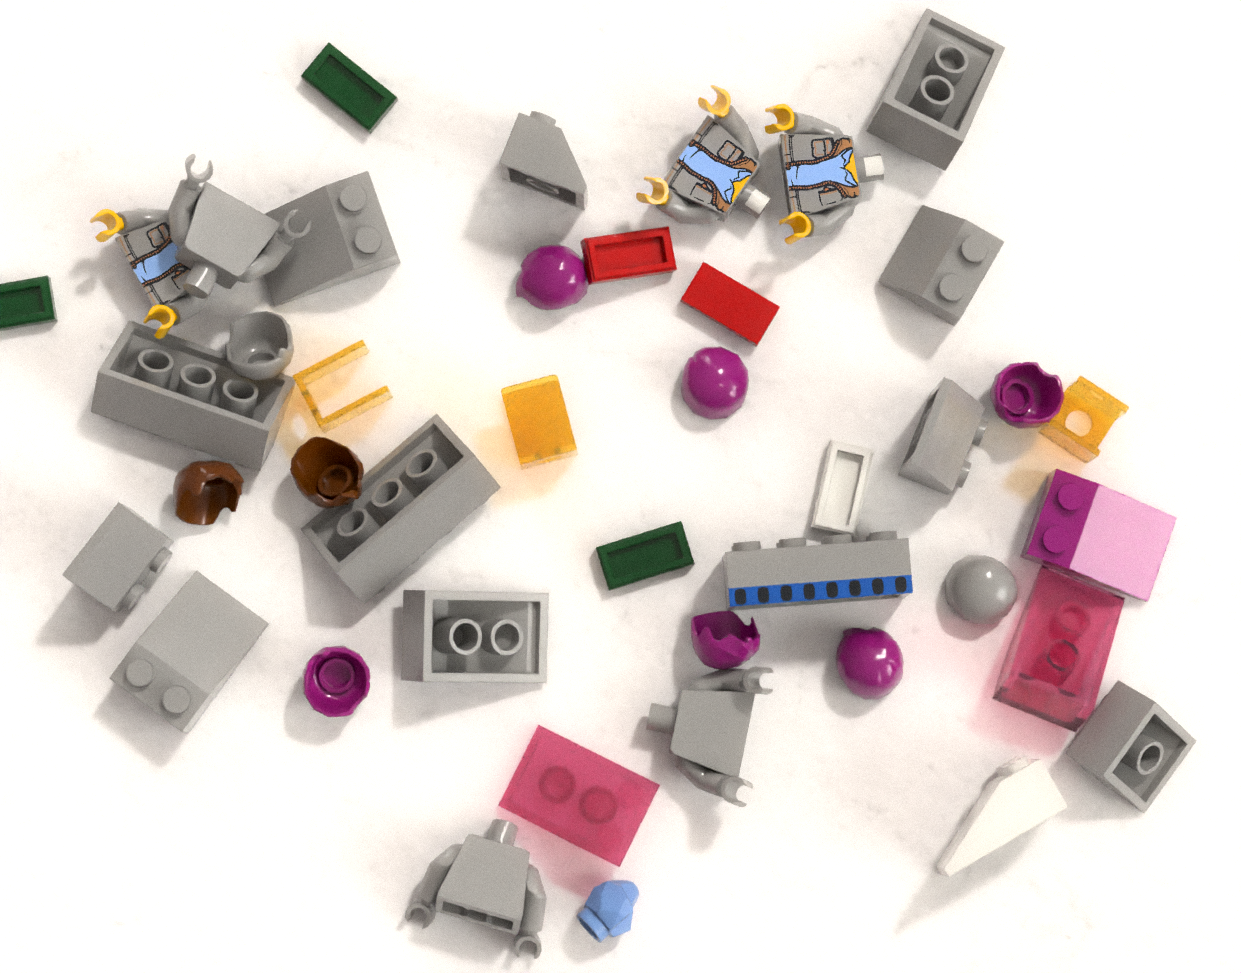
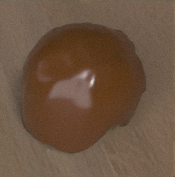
M313 437L296 450L291 459L290 471L298 490L316 506L330 509L348 505L361 496V481L364 475L363 464L358 456L348 447L329 438Z
M216 460L191 462L179 471L175 477L173 484L174 513L181 521L189 524H214L224 508H229L231 512H236L239 497L242 495L244 480L239 472L229 463Z

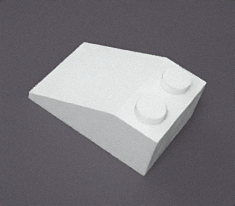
M1025 755L1022 757L1016 756L996 768L999 776L988 783L936 864L940 874L950 877L1068 807L1041 759H1026Z

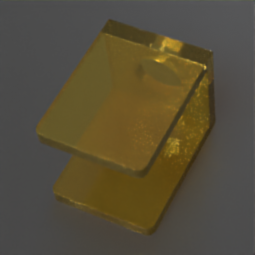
M363 340L293 375L319 428L324 433L393 398L391 391L386 385L323 417L307 387L312 382L368 354L370 351Z
M553 374L502 388L501 394L522 470L578 455L557 375Z
M1080 375L1064 391L1065 398L1060 412L1043 424L1038 433L1087 464L1098 457L1101 452L1098 446L1113 423L1126 414L1129 406ZM1073 411H1082L1091 420L1090 431L1084 436L1080 437L1066 428V418Z

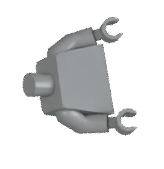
M191 154L185 160L187 178L179 183L168 209L171 241L177 246L175 259L191 269L183 283V288L195 297L206 299L214 283L231 289L237 281L251 283L275 270L293 248V239L304 237L309 232L312 220L307 223L303 230L293 229L290 225V218L298 211V209H294L284 219V230L282 232L277 231L281 223L206 182L213 175L211 160L208 161L207 169L203 173L196 174L192 172L191 166L195 161L196 155Z
M755 666L748 670H717L693 679L688 690H681L678 708L651 703L646 729L672 735L669 753L674 755L675 767L696 788L723 797L725 801L738 807H745L747 805L737 799L736 793L738 788L745 785L753 789V784L740 778L739 773L755 694L768 695L773 692V689L761 688L759 684L760 676L763 673H773V670L768 667Z
M495 819L491 823L487 838L468 834L463 844H453L429 864L417 892L420 899L406 910L405 918L407 922L411 920L414 909L421 908L427 914V919L422 929L428 927L433 922L436 912L514 935H518L519 928L524 931L519 933L514 942L515 954L519 957L520 945L522 942L530 940L536 944L534 959H537L542 951L541 940L537 932L542 930L547 898L538 869L529 864L530 852L513 846L518 827L512 822Z

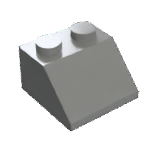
M531 111L530 116L519 112L499 162L502 179L585 210L588 203L587 185L562 129L555 126L556 120L536 111Z
M922 205L878 283L955 326L964 314L1005 241L966 219Z
M118 502L62 575L112 611L120 612L123 607L129 610L144 593L145 588L141 584L149 573L153 571L155 574H158L172 557L173 553L169 548L174 541L134 510Z
M1118 680L1110 692L1102 699L1100 706L1084 728L1076 735L1066 754L1094 778L1135 808L1145 813L1197 740L1159 704Z

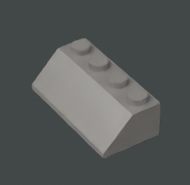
M129 320L98 370L91 412L260 471L275 443L297 379L282 373L277 377L264 380H252L241 377L231 369L226 354L170 334L158 339L154 336L157 331L156 329Z
M436 413L363 476L361 481L362 494L357 500L348 505L330 509L325 508L300 530L339 578L365 604L376 594L380 593L386 585L406 568L415 563L434 544L449 534L468 515L483 505L501 487L474 453Z

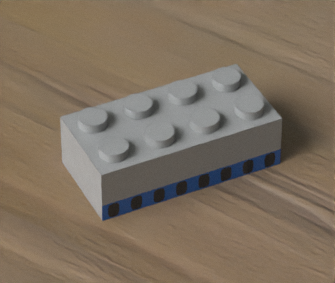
M897 531L869 533V536H866V541L852 542L851 534L824 536V539L821 540V545L806 546V538L781 539L779 543H776L777 548L761 549L760 541L733 543V546H731L732 551L725 552L722 557L726 611L905 598L913 593L909 538L897 539Z

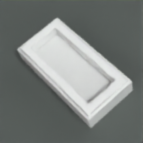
M830 440L811 528L841 535L851 534V537H855L875 449Z

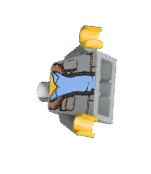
M711 85V88L717 94L716 102L711 105L706 99L699 97L698 105L703 110L714 114V119L707 115L664 179L644 177L645 181L652 184V195L637 193L636 198L639 202L656 205V208L679 223L711 224L716 220L724 222L736 205L758 219L772 198L751 184L758 174L761 165L757 161L759 150L748 125L735 108L730 105L731 98L729 93L725 89Z
M786 104L767 107L765 112L773 113L777 118V124L765 126V132L768 134L782 131L787 133L781 134L778 140L788 216L779 220V225L787 223L794 231L793 235L784 239L785 243L791 245L804 237L832 233L853 215L855 205L859 204L861 200L860 183L884 180L881 154L856 157L852 136L844 135L840 128L816 117L793 112Z
M103 209L91 218L90 223L100 221L108 229L95 236L97 241L105 242L114 234H120L115 240L153 305L145 316L143 323L146 324L152 319L162 323V326L154 334L156 338H164L172 325L176 326L201 312L214 285L206 299L195 297L183 288V283L191 269L175 259L177 246L171 241L168 210L135 209L115 213L112 210Z

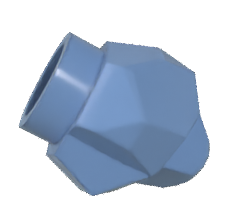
M628 880L606 881L594 887L584 905V909L576 915L578 921L599 943L608 935L616 937L630 931L633 907L639 897L638 887Z

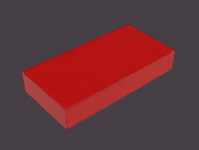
M669 226L584 238L580 241L589 285L673 273L677 270Z
M705 262L702 263L680 301L756 347L780 309V306Z

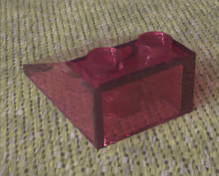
M1042 565L1004 658L992 699L1076 732L1094 710L1125 598Z
M538 725L498 806L620 867L660 785Z

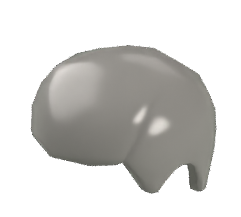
M268 311L249 313L235 320L230 325L229 343L225 344L228 364L231 365V369L239 376L252 380L277 377L291 363L294 352L293 336L290 325L281 315Z
M967 555L952 565L945 578V598L947 603L962 618L974 624H993L1008 615L1017 599L1018 589L1013 574L1002 562L993 557Z

